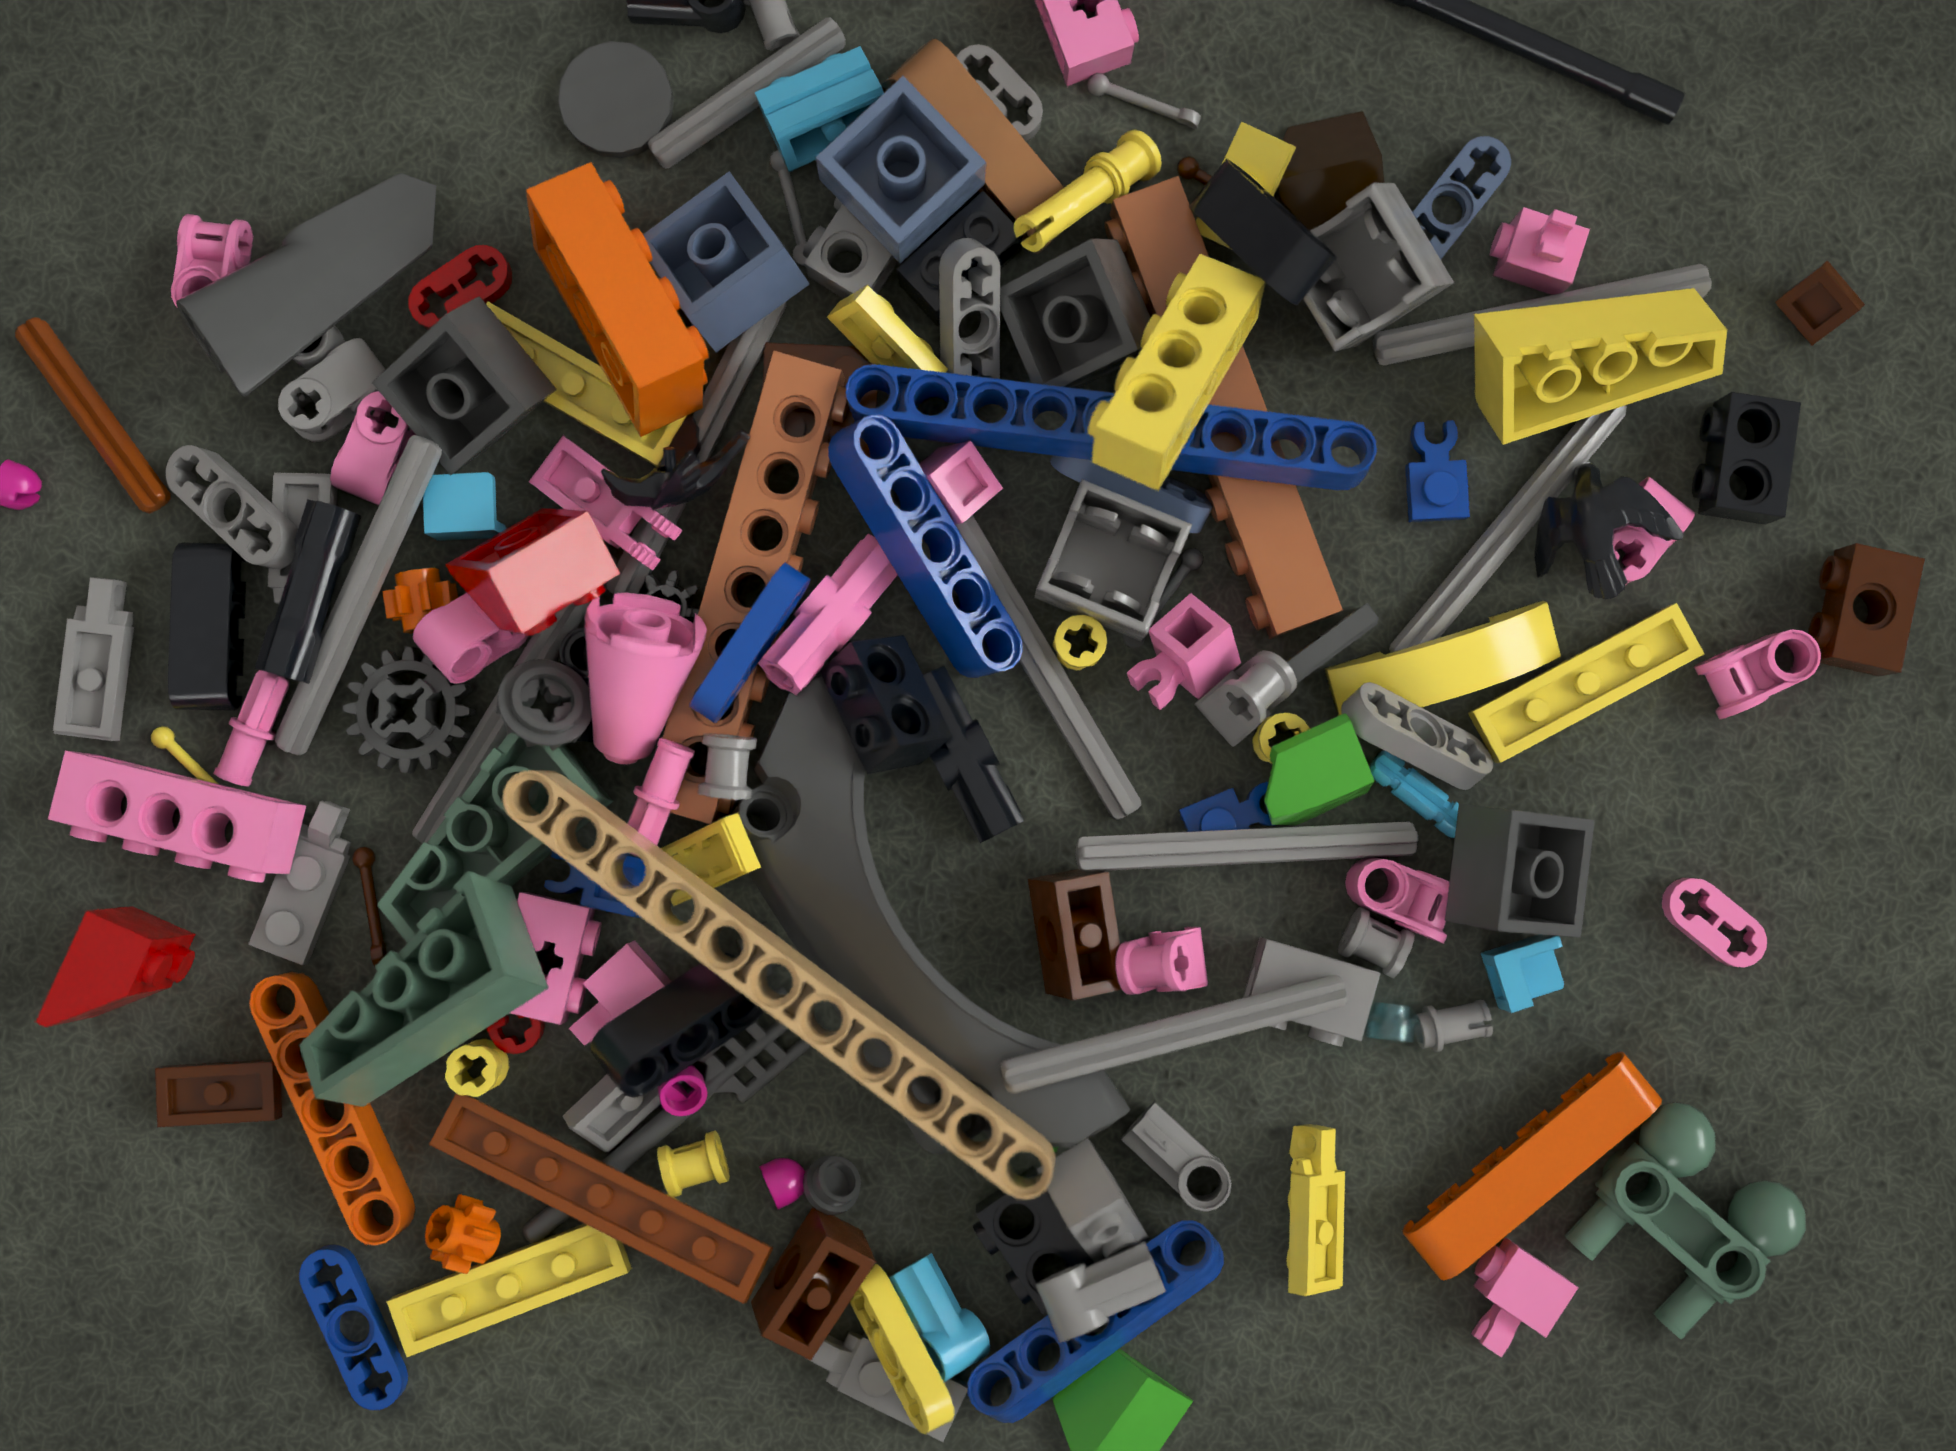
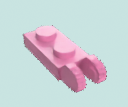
M562 436L529 482L563 509L588 511L603 540L617 549L621 547L642 564L654 570L660 562V558L646 544L638 542L629 536L633 528L641 518H644L655 531L663 537L671 538L674 541L683 530L657 510L652 511L651 507L625 506L612 496L611 489L601 474L603 468L610 472L612 471L574 442Z

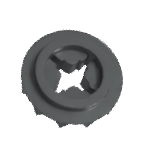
M530 660L515 666L503 678L498 689L496 713L501 714L506 723L507 734L515 733L525 740L528 748L537 744L549 746L554 751L562 744L571 741L575 743L588 727L592 718L590 690L582 677L570 667L552 660ZM539 688L547 704H557L558 706L550 717V723L547 722V718H543V713L540 709H530V706L536 700Z

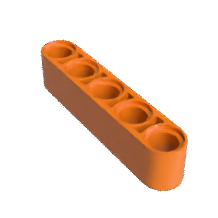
M297 972L264 978L256 984L250 996L249 1004L252 1016L350 1231L357 1240L364 1244L374 1246L384 1244L406 1229L414 1218L415 1204L409 1187L370 1103L364 1107L343 1103L345 1108L344 1115L341 1120H335L325 1111L324 1099H318L314 1096L305 1062L301 1058L300 1044L329 1015V1012L313 980L305 974ZM282 985L290 988L295 996V1008L290 1015L281 1011L277 1005L276 995ZM351 1146H357L367 1154L369 1167L366 1173L354 1170L349 1164L348 1152ZM374 1200L384 1201L392 1209L394 1218L391 1226H384L374 1218L372 1213Z
M1617 1052L1608 1056L1605 1059L1608 1065L1594 1076L1588 1073L1560 1096L1564 1101L1549 1114L1544 1109L1516 1132L1519 1138L1509 1147L1503 1150L1499 1146L1472 1169L1475 1174L1460 1187L1456 1183L1430 1203L1427 1206L1430 1212L1414 1224L1412 1220L1407 1222L1402 1230L1403 1235L1440 1280L1451 1279L1467 1269L1659 1108L1662 1102L1661 1097L1624 1052Z

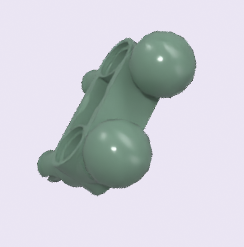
M1669 1103L1660 1105L1642 1123L1639 1129V1145L1633 1142L1627 1149L1619 1150L1609 1157L1603 1168V1176L1595 1183V1186L1599 1188L1595 1192L1599 1198L1564 1236L1581 1253L1593 1261L1627 1222L1632 1226L1637 1223L1687 1266L1684 1271L1688 1276L1662 1305L1653 1312L1660 1322L1682 1340L1716 1301L1720 1304H1723L1725 1301L1732 1304L1736 1299L1749 1297L1758 1291L1765 1279L1766 1266L1771 1262L1767 1257L1784 1255L1797 1247L1806 1231V1220L1802 1202L1796 1194L1780 1183L1769 1181L1750 1182L1736 1191L1728 1206V1223L1677 1179L1694 1176L1708 1167L1716 1151V1138L1712 1123L1702 1111L1689 1104ZM1638 1172H1648L1649 1183L1646 1189L1639 1194H1626V1183L1629 1178ZM1729 1251H1737L1738 1257L1734 1267L1726 1272H1716V1264L1720 1256Z

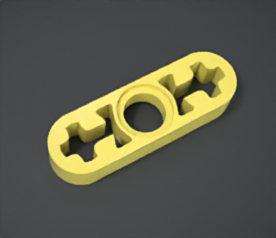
M874 1264L851 1299L850 1304L909 1419L920 1433L927 1434L953 1420V1403L940 1374L890 1279L879 1265Z

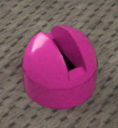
M9 459L5 460L0 466V505L16 510H23L35 505L40 498V495L36 494V492L42 488L41 479L34 470L26 465Z
M690 1065L658 1086V1094L665 1111L675 1116H687L695 1113L704 1105L707 1099V1088L702 1074L696 1067ZM684 1081L693 1089L687 1094L686 1090L678 1082Z
M777 1158L759 1166L778 1210L795 1202L803 1194L805 1170L795 1160Z

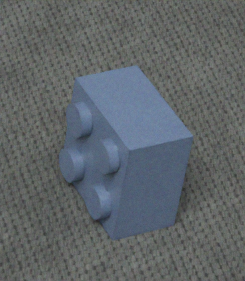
M904 76L815 157L819 180L899 263L906 259L985 184L987 162Z
M730 171L643 234L652 254V261L650 263L660 278L665 276L671 282L678 296L680 307L715 352L722 349L809 285V282Z

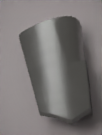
M399 173L295 227L283 240L282 247L176 301L182 318L217 370L220 373L226 371L239 395L243 397L248 396L324 333L432 249L436 185Z

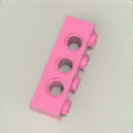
M65 751L48 820L72 825L69 835L76 838L106 842L108 835L124 839L122 849L158 856L160 848L176 852L174 860L176 863L196 868L211 869L212 862L214 861L230 865L228 876L263 883L266 873L290 874L306 805L97 754ZM126 796L127 808L124 815H122L121 801ZM178 807L180 822L175 829L172 818L175 809ZM231 820L234 833L231 841L227 843L225 827L228 821Z

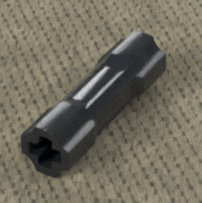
M307 499L294 541L296 552L275 619L267 627L255 669L307 684L310 683L322 645L321 630L341 566L348 559L361 519L359 514L332 504Z

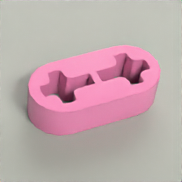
M1682 878L1675 880L1666 888L1662 897V908L1666 918L1714 959L1728 966L1745 968L1754 965L1763 957L1767 948V937L1764 928L1756 919L1714 885L1703 879ZM1699 891L1702 894L1698 904L1711 915L1707 921L1696 914H1687L1683 917L1681 912L1684 910L1685 904L1679 899L1683 892L1695 894ZM1721 924L1730 930L1741 931L1744 928L1747 930L1743 940L1749 947L1745 953L1735 950L1730 953L1727 952L1731 942L1717 930Z

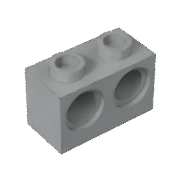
M836 197L834 208L838 210L826 229L822 226H818L803 250V256L807 258L804 265L808 277L843 299L866 285H869L878 294L898 261ZM844 251L854 252L862 258L860 265L849 273H841L831 267L833 258Z
M1088 1138L1055 1157V1168L1047 1190L1067 1227L1094 1263L1133 1247L1149 1238L1114 1176ZM1043 1166L1036 1169L1038 1174L1043 1172Z

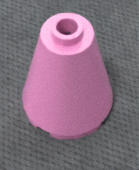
M617 593L614 594L612 604L599 606L600 597L592 600L586 609L584 620L593 743L609 761L627 765L646 758L652 753L704 645L707 628L703 619L697 614L694 616L693 623L679 616L681 605L671 600L645 594Z

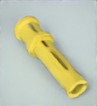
M1134 129L1123 134L1118 140L1117 147L1109 153L1100 152L1093 155L1086 162L1083 175L1076 178L1027 214L1021 215L1014 222V232L1017 238L1031 228L1035 227L1036 229L1035 233L1020 244L1028 251L1038 252L1048 242L1090 211L1097 208L1101 203L1112 204L1113 199L1129 194L1130 186L1138 180L1147 181L1152 179L1160 171L1162 164L1157 145L1147 134Z

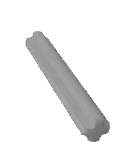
M824 18L649 140L648 145L658 163L665 169L672 167L759 107L755 95L756 91L770 86L773 81L780 77L793 76L816 66L830 55L836 54L843 49L846 41L841 28L832 18Z

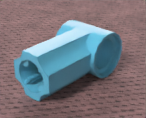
M932 1253L888 1277L943 1382L956 1376L989 1353L990 1341L984 1325L972 1311L960 1307Z

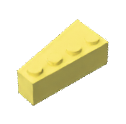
M1695 288L1474 314L1475 397L1480 410L1504 445L1723 374L1727 329Z

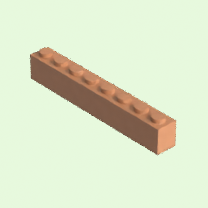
M1179 176L1113 199L1110 211L1111 220L1104 222L1107 238L1118 240L1125 254L1150 318L1154 314L1161 317L1168 307L1166 306V300L1170 287L1178 273L1181 272L1187 275L1199 254L1209 257ZM1242 345L1210 400L1209 405L1268 412ZM1228 432L1218 433L1211 438L1214 446L1224 452H1234L1242 447L1240 440L1234 434ZM1279 440L1273 442L1271 448L1274 453L1280 458L1286 459ZM1208 475L1212 488L1206 489L1205 495L1213 506L1211 514L1216 522L1225 520L1232 542L1225 544V549L1235 575L1245 574L1253 595L1245 600L1255 628L1257 630L1266 628L1269 639H1272L1343 611L1296 485Z

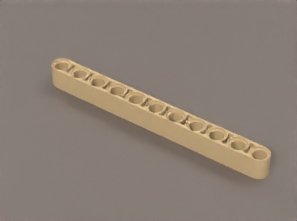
M549 770L523 771L515 774L507 782L503 791V805L506 813L513 821L1007 1194L1018 1199H1030L1039 1196L1047 1189L1055 1168V1152L1050 1142L1043 1135L562 774ZM537 781L547 788L549 794L548 805L541 814L533 810L528 800L530 788ZM583 817L590 819L597 829V840L589 850L583 848L578 843L575 835L577 824ZM630 853L638 855L646 867L645 878L639 886L631 884L623 873V863ZM677 890L687 892L695 904L694 914L688 922L677 919L672 913L670 907L671 898ZM725 926L736 929L743 938V951L738 958H731L725 955L719 947L718 936L721 929ZM772 963L781 964L791 972L793 987L789 994H778L769 987L766 980V972ZM818 1001H830L838 1006L843 1016L842 1025L839 1030L828 1031L817 1023L814 1014ZM879 1038L890 1046L892 1062L889 1066L884 1068L875 1067L865 1059L863 1044L866 1039ZM921 1075L934 1078L941 1086L942 1100L935 1104L920 1102L912 1091L913 1078ZM970 1113H978L985 1116L991 1123L993 1129L992 1136L984 1141L969 1139L962 1131L961 1118ZM1020 1151H1029L1041 1160L1043 1172L1033 1178L1018 1176L1012 1170L1010 1157Z

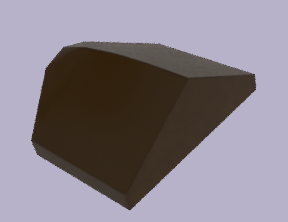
M1363 111L1287 128L1283 141L1296 146V149L1277 187L1280 201L1290 213L1309 230L1322 225L1347 207L1346 201L1371 184L1384 183L1382 154Z

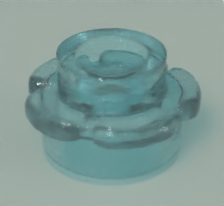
M1375 1003L1374 1014H1369L1366 1038L1414 1042L1415 1025L1420 1026L1419 1019L1409 1018L1410 1006Z

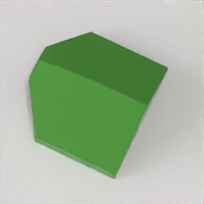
M1346 713L1272 746L1270 760L1273 765L1264 801L1272 825H1299L1368 793L1375 781L1351 720Z
M1120 1348L1052 1397L1070 1451H1159L1193 1402L1191 1398Z

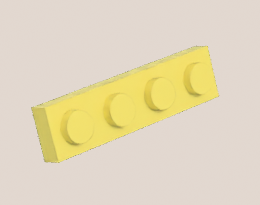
M486 303L557 389L543 402L656 467L660 465L664 457L663 448L670 446L687 416L640 437L601 366L494 304Z
M1675 603L1468 712L1493 761L1501 763L1704 655V652L1678 604Z
M584 1223L539 1242L490 1259L484 1264L474 1265L470 1267L468 1274L456 1272L395 1295L387 1301V1305L405 1355L409 1357L627 1274L632 1267L622 1242Z

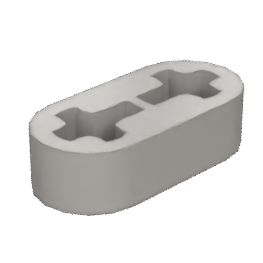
M977 44L961 50L956 58L967 71L966 65L970 63L978 68L985 63L990 66L988 69V79L995 89L991 92L982 81L976 80V82L1006 118L1007 109L1000 101L1003 96L1015 108L1021 107L1024 103L1029 106L1027 111L1029 123L1024 126L1021 122L1015 121L1012 125L1025 141L1033 138L1041 127L1043 117L1042 102L1034 90L989 46Z

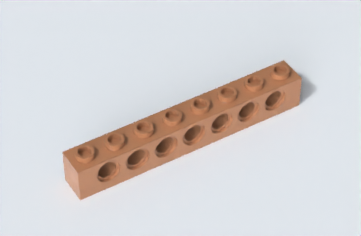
M773 350L749 434L750 439L745 448L698 612V616L703 619L707 628L705 642L668 717L663 739L674 741L692 749L697 743L703 742V734L706 733L754 737L756 726L747 723L753 701L763 702L770 682L759 664L734 699L733 710L725 719L719 720L714 724L690 708V703L722 654L721 643L723 638L729 632L739 628L752 608L743 606L738 600L737 587L740 581L749 575H759L764 580L765 585H767L784 563L789 564L799 572L802 570L804 558L795 554L801 533L811 535L816 522L820 501L811 498L817 478L827 479L832 466L828 457V439L833 420L843 423L849 407L846 398V387H844L846 378L840 369ZM798 408L812 411L815 415V425L810 433L803 437H792L785 432V419L790 412ZM781 464H791L797 468L799 473L796 487L786 494L774 493L769 487L771 471ZM763 520H776L780 523L783 531L780 543L772 550H758L753 542L755 527ZM786 622L777 634V636L775 637V639L773 640V642L771 643V645H773L777 641V639L783 634ZM689 762L676 796V800L680 802L679 808L677 810L671 809L670 813L712 824L719 820L720 813L730 815L736 799L699 795L698 784L705 782L706 775L695 772Z

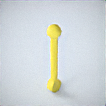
M161 726L153 730L151 741L154 746L160 749H167L196 779L219 784L175 742V734L170 728Z

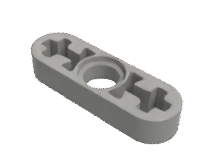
M958 239L946 248L939 264L940 361L948 368L946 373L971 376L973 367L978 371L977 377L1000 379V262L992 250L975 239ZM972 258H974L978 261L977 267L969 269L971 267ZM969 269L968 280L961 276L963 270ZM972 290L978 293L979 295H972ZM980 311L981 322L977 331L969 337L960 338L959 325L963 317L969 312ZM962 353L968 354V358L962 355Z
M193 445L182 446L171 455L166 466V481L169 488L244 560L251 564L271 569L284 568L293 561L296 552L294 541L298 531L297 527L225 459L213 451ZM196 464L197 473L205 481L212 482L209 487L195 483L197 477L191 470ZM237 492L241 499V509L237 517L228 522L224 516V505L227 498ZM256 527L270 531L268 538L273 544L269 550L268 541L259 533L252 532Z
M1371 682L1364 683L1342 704V714H1347L1357 736L1462 790L1472 788L1493 769V761L1489 751L1474 735L1380 685Z

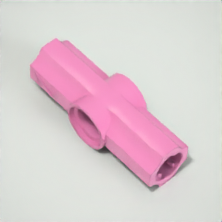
M868 533L863 540L859 541L831 577L828 574L793 614L796 617L795 620L758 662L763 668L766 677L781 690H787L797 695L805 688L825 665L824 662L835 650L839 652L872 613L869 610L871 606L897 577L898 574L876 538Z

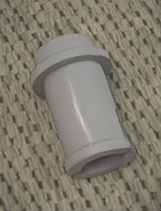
M743 0L746 5H751L764 39L766 50L773 51L784 47L800 36L785 0Z
M1476 1000L1473 1003L1438 1010L1428 1005L1424 1006L1422 1013L1414 1014L1413 1028L1419 1046L1422 1049L1430 1047L1434 1052L1442 1051L1444 1044L1479 1037H1491L1493 1033V1026L1491 1024L1484 1025L1483 1022L1492 1020L1489 1008L1484 1000Z

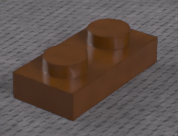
M273 1060L167 1065L155 1068L157 1127L275 1121L282 1118L281 1077Z

